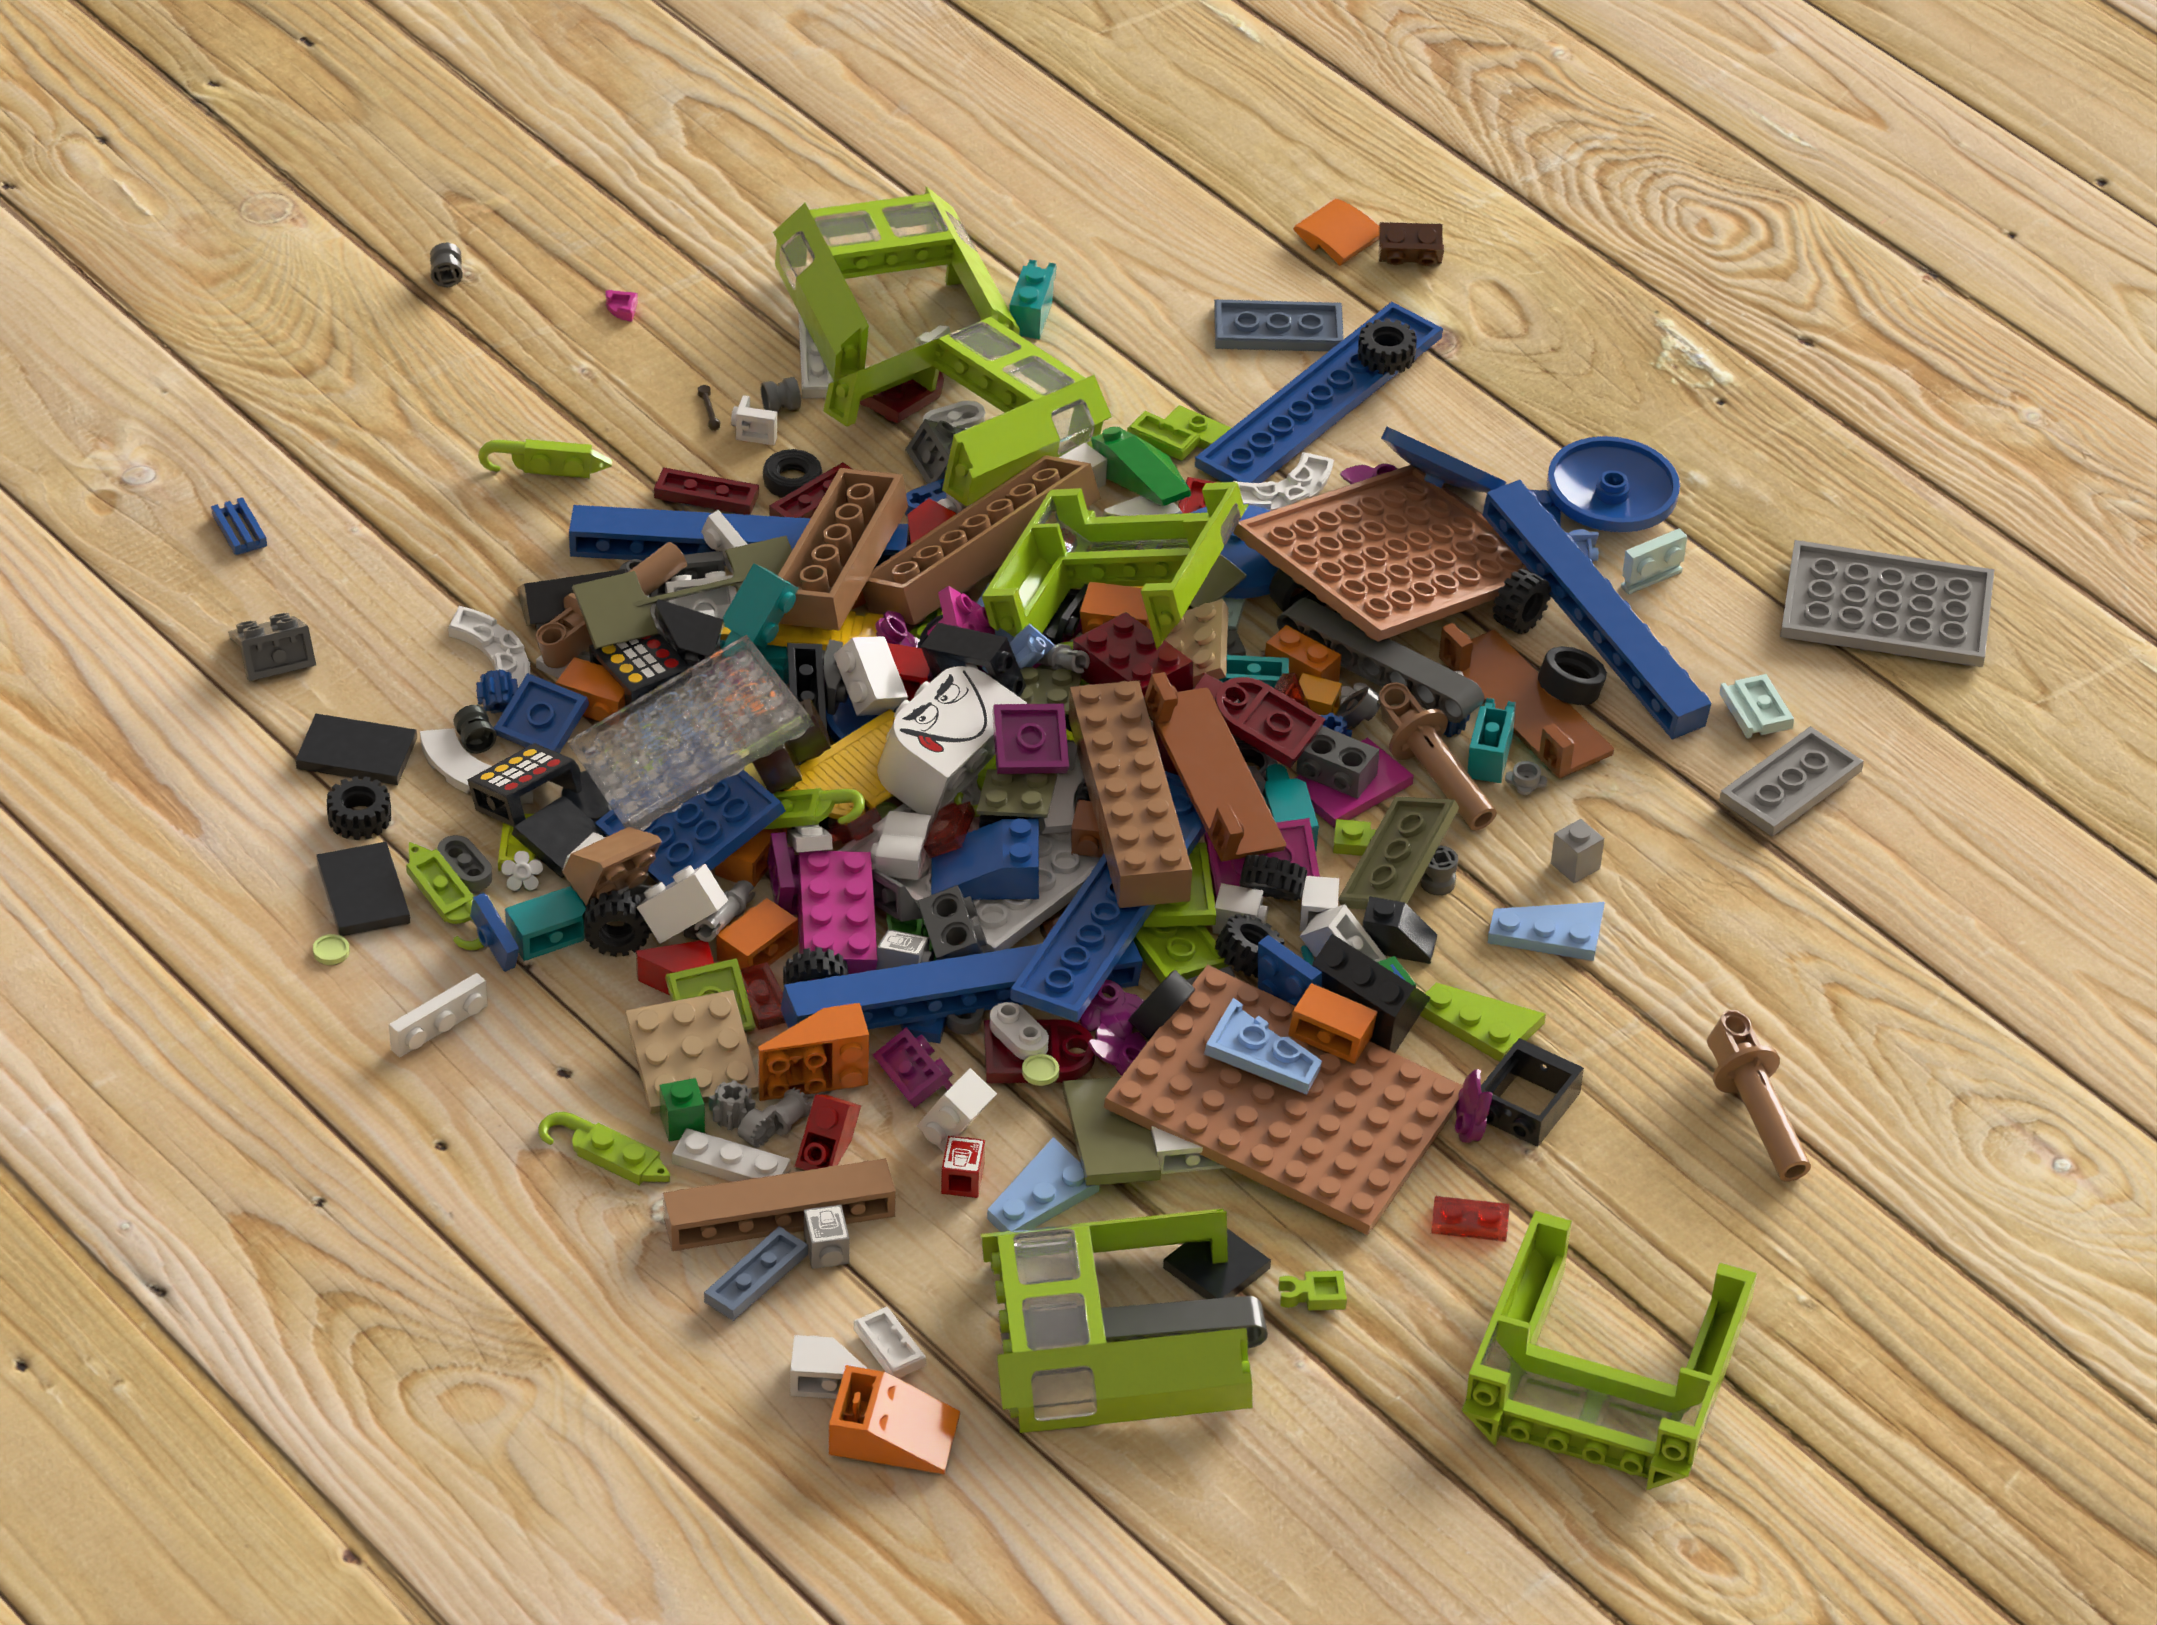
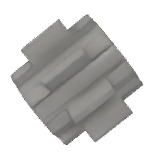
M734 1080L730 1083H721L717 1086L715 1095L709 1096V1110L713 1111V1121L717 1122L720 1127H727V1130L739 1127L744 1116L752 1109H755L752 1090L750 1088L747 1089L745 1084L741 1085Z

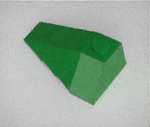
M1109 427L1104 429L1102 434L1091 437L1093 449L1107 458L1106 479L1161 506L1191 496L1188 485L1169 455L1136 435L1123 430L1121 427Z

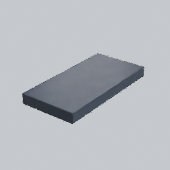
M1221 299L1214 301L1215 349L1328 352L1344 340L1342 303Z

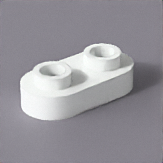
M962 401L928 411L923 416V421L925 419L935 422L945 421L961 429L970 428L985 421V408L975 401Z
M1004 1002L992 1008L990 1012V1029L1015 1056L1025 1060L1031 1055L1047 1053L1049 1039L1047 1031L1022 1006L1012 1002Z

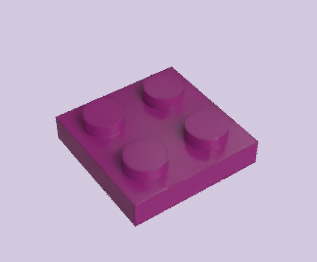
M1064 704L993 705L992 716L997 774L1068 773L1069 758Z

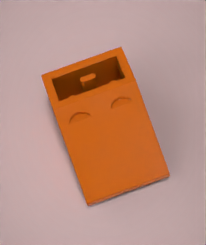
M860 1003L823 1008L758 1047L759 1101L784 1098V1093L793 1088L799 1089L800 1093L803 1092L805 1095L868 1085L869 1032Z
M846 1365L829 1422V1455L945 1474L960 1418V1411L884 1371Z

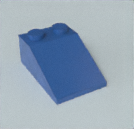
M1002 819L932 846L931 895L958 885L964 898L971 896L972 900L1039 899V819Z

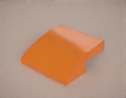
M1336 198L1293 228L1313 251L1322 247L1339 266L1379 240V225L1354 206Z

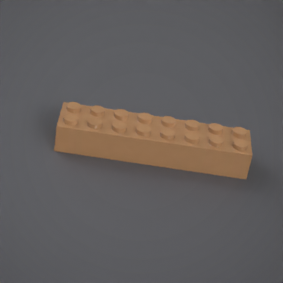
M1045 455L874 568L862 589L869 613L884 615L887 611H894L900 613L906 623L910 625L919 624L926 620L927 615L941 608L938 592L950 586L960 593L967 592L982 578L995 574L997 568L1003 564L1050 490L1081 488L1087 510L1090 509L1089 506L1101 499L1091 463ZM1050 511L1046 512L1039 524H1054Z
M1139 681L1070 687L1068 719L1074 741L1077 745V753L1099 828V835L1118 907L1126 908L1190 901L1192 867Z

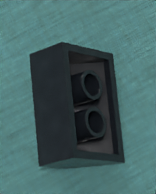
M625 569L521 585L517 588V593L526 625H535L537 631L541 626L549 623L565 611L564 598L568 594L574 593L573 585L626 573Z
M1331 934L1312 966L1322 972V988L1378 1011L1373 1034L1369 1041L1394 1053L1431 999V997L1333 934Z

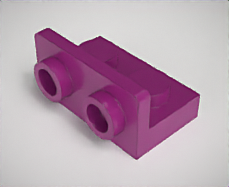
M785 832L771 833L767 865L774 903L790 914L797 915L799 876L796 872L799 855H794V848L788 847Z
M907 1027L872 1054L914 1108L943 1085L947 1090L953 1086L948 1080L954 1075L941 1058L934 1062L930 1055L935 1050L922 1034L915 1038Z

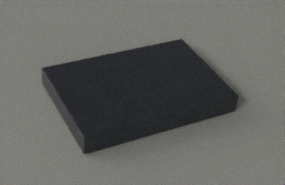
M316 713L296 757V769L350 778L358 776V779L362 780L365 776L370 777L371 781L376 779L381 783L398 785L416 743L417 730Z
M387 841L316 855L317 865L340 936L410 923V913Z

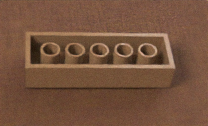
M846 468L839 469L778 574L779 577L799 588L795 594V604L789 612L783 615L779 624L821 628L824 630H840L908 508L903 475Z

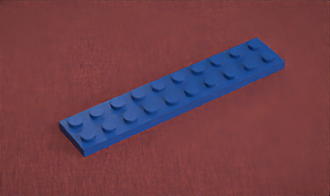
M1390 302L1195 457V467L1221 482H1264L1399 373L1395 371L1393 375H1389V372H1384V375L1378 374V370L1372 372L1368 370L1369 366L1364 367L1361 364V361L1358 359V341L1362 327H1365L1368 322L1374 324L1376 319H1380L1383 322L1385 318L1391 319V322L1399 320L1401 325L1408 324L1410 330L1414 329L1415 336H1417L1415 359L1442 338L1443 328L1394 302Z
M1165 771L1189 856L1206 830L1179 775ZM1103 854L1012 986L1010 999L1078 1022L1156 905L1119 908L1105 854Z

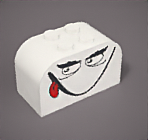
M957 666L944 670L931 683L925 681L917 690L914 698L910 702L908 700L903 701L894 714L895 720L886 736L887 742L878 764L877 771L880 782L888 792L917 813L932 815L933 821L954 801L957 793L963 792L978 778V773L995 755L993 705L1027 704V702L978 669Z

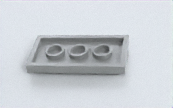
M1810 726L1721 790L1719 801L1773 837L1862 771L1864 761Z

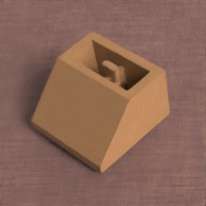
M627 827L571 853L562 873L587 906L594 897L599 899V894L605 892L607 895H611V891H619L627 886L631 889L644 882L647 878L646 873L650 865L655 861V854L662 841L658 835Z

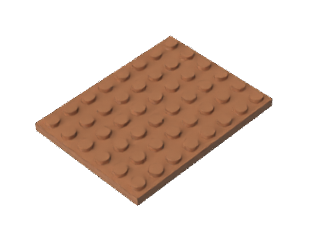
M1412 465L1239 521L1233 533L1244 541L1249 548L1256 550L1268 559L1273 566L1280 568L1292 577L1297 584L1304 586L1316 595L1321 602L1328 604L1340 613L1345 620L1352 622L1364 631L1369 638L1377 642L1492 601L1495 597L1499 596L1500 593L1498 591L1500 587L1503 588L1505 585L1504 581L1507 578L1510 579L1514 571L1518 572V569H1527L1483 517L1481 512L1444 485L1440 488L1425 481L1426 474Z
M1207 964L1192 984L1195 991L1167 1022L1158 1028L1105 1097L1103 1108L1148 1130H1151V1126L1201 1146L1203 1150L1198 1154L1363 1234L1369 1235L1455 1112L1459 1100V1091L1463 1085L1370 1041L1356 1063L1353 1064L1290 1037L1288 1032L1293 1010L1296 1006ZM1233 998L1243 1004L1242 1010L1253 1018L1260 1016L1269 1023L1268 1028L1278 1036L1291 1038L1322 1060L1320 1072L1307 1095L1204 1055L1206 1043Z

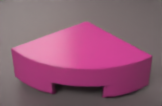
M606 290V307L609 312L619 319L632 322L638 303V293Z

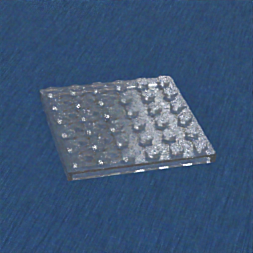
M746 634L567 742L623 827H631L642 831L664 814L675 812L681 808L684 802L694 796L707 793L713 788L714 784L728 776L737 775L746 765L756 759L769 756L776 747L786 741L799 738L814 723L807 711Z

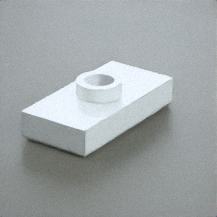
M888 1306L854 1320V1331L886 1373L900 1378L926 1366V1356Z

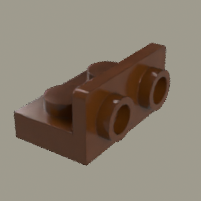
M1380 222L1379 262H1387L1391 265H1401L1404 262L1418 263L1422 266H1432L1436 263L1442 264L1444 254L1443 224Z

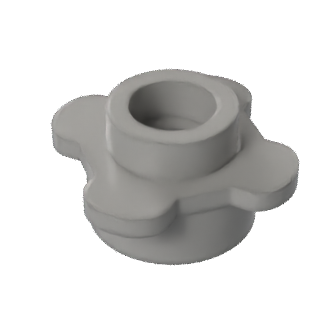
M1530 761L1517 763L1513 768V772H1507L1505 775L1506 782L1513 784L1517 792L1522 795H1529L1536 788H1543L1547 784V778L1541 776L1540 767Z

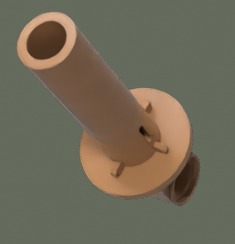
M668 542L628 572L635 571L643 593L648 596L686 568L687 561L681 550L675 544ZM570 593L564 598L565 611L549 623L541 626L536 632V640L544 664L550 668H561L568 665L574 657L593 644L574 593Z
M1394 682L1385 685L1379 693L1382 719L1394 733L1389 743L1391 754L1399 760H1407L1416 756L1448 799H1453L1457 802L1459 806L1458 813L1471 830L1477 831L1488 826L1495 819L1497 811L1441 739L1448 725L1446 715L1439 709L1424 711L1404 684Z
M1727 1010L1722 1014L1707 1038V1045L1719 1065L1714 1071L1713 1082L1721 1092H1739L1780 1179L1786 1182L1797 1180L1809 1172L1811 1164L1769 1079L1778 1069L1780 1057L1774 1048L1760 1045L1752 1028L1751 1021L1746 1015L1736 1010Z

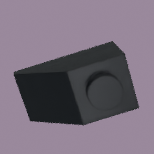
M658 599L654 616L669 644L690 666L701 668L703 665L710 667L724 620Z
M1370 896L1362 927L1384 956H1395L1400 959L1431 964L1438 934L1406 903Z

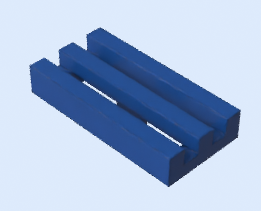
M243 497L238 498L235 505H232L231 501L224 502V508L221 509L218 504L211 506L212 516L235 555L267 546L266 536ZM238 513L241 514L256 541H253ZM230 516L245 544H240L225 517Z

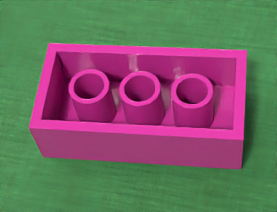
M799 852L796 872L799 876V893L797 895L799 953L803 954V949L810 948V951H815L816 947H820L823 952L831 949L834 950V956L839 953L843 956V961L846 960L849 974L876 970L878 958L871 852Z

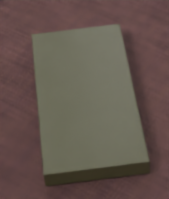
M1395 796L1338 899L1340 904H1345L1351 909H1366L1370 896L1407 904L1459 810L1457 802L1453 799Z
M1121 1077L1063 1081V1095L1081 1167L1083 1168L1086 1186L1161 1179V1168L1151 1130L1103 1108L1105 1097Z

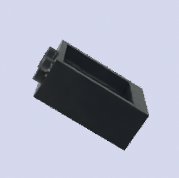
M937 623L921 646L934 679L946 669L957 666L966 667L965 662L985 666L988 672L987 675L1018 697L1022 695L1026 687L1007 637Z
M1519 1038L1481 1085L1482 1092L1487 1091L1493 1094L1486 1117V1124L1499 1128L1520 1140L1538 1147L1581 1093L1584 1068ZM1516 1076L1556 1094L1539 1116L1500 1098Z

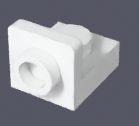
M743 395L739 407L734 406L731 415V425L736 426V440L775 445L777 439V412L750 408V396Z

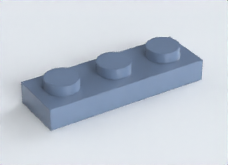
M779 1226L704 1292V1303L734 1321L808 1255V1244Z

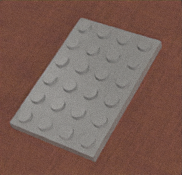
M1795 540L1780 637L1983 667L1994 569Z

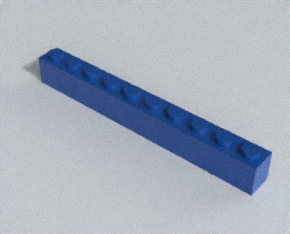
M1521 480L1487 492L1483 517L1530 572L1550 583L1549 586L1552 591L1549 594L1668 736L1673 740L1705 727L1712 704L1707 694L1701 691L1690 679L1688 672L1679 666L1670 655L1669 650L1662 646L1651 633L1648 625L1637 617L1629 603L1620 597L1614 590L1611 582L1602 576L1592 560L1585 556L1575 544L1573 538L1566 534L1556 522L1553 514L1548 512L1537 500L1535 493L1529 490Z
M573 505L569 528L570 557L621 560L639 559L643 561L668 542L675 544L683 555L716 552L715 549L707 545L701 533L707 517L712 513ZM722 513L747 544L781 536H787L789 542L797 541L811 519ZM898 524L874 568L908 546V524Z
M1133 940L1106 979L1116 982L1121 988L1138 986L1143 959ZM1042 943L786 984L783 989L781 1012L789 1029L823 1008L860 1003L867 1029H875L947 1017L949 1014L976 1012V1009L984 1008V1011L992 1010L993 1007L1004 1002L1022 1005V1003L1010 999L1011 988Z

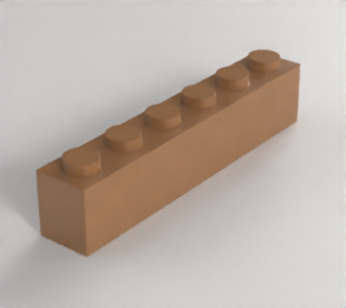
M884 1158L664 1192L663 1214L671 1250L678 1251L767 1237L779 1226L789 1233L804 1231V1210L841 1205L846 1224L895 1217L896 1191L887 1160Z

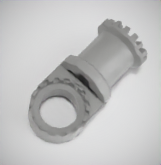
M789 1089L784 1093V1098L776 1105H769L762 1112L758 1109L749 1111L738 1127V1136L754 1147L759 1148L760 1145L763 1146L764 1142H767L775 1133L780 1136L789 1133L792 1124L800 1118L809 1116L810 1105L812 1104L811 1102H806L808 1098H804V1093H800L799 1089Z

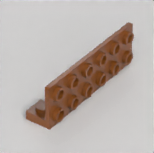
M1454 623L1442 627L1439 658L1451 670L1462 671L1465 677L1479 685L1484 693V704L1486 703V698L1495 699L1496 709L1505 710L1508 701L1516 702L1513 733L1559 779L1614 754V747L1569 703L1558 700L1541 687L1538 681L1539 673L1497 631L1492 630L1470 639Z
M1165 672L1152 674L1144 697L1147 711L1221 862L1246 858L1247 855H1263L1284 851L1286 842L1209 688L1177 692L1176 688L1170 684Z

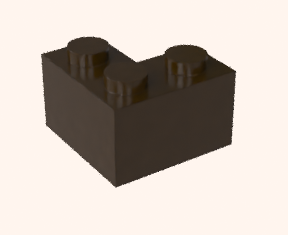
M810 698L746 726L752 763L771 794L779 790H788L797 782L802 781L799 762L808 758L819 757L825 750L831 748L827 729Z

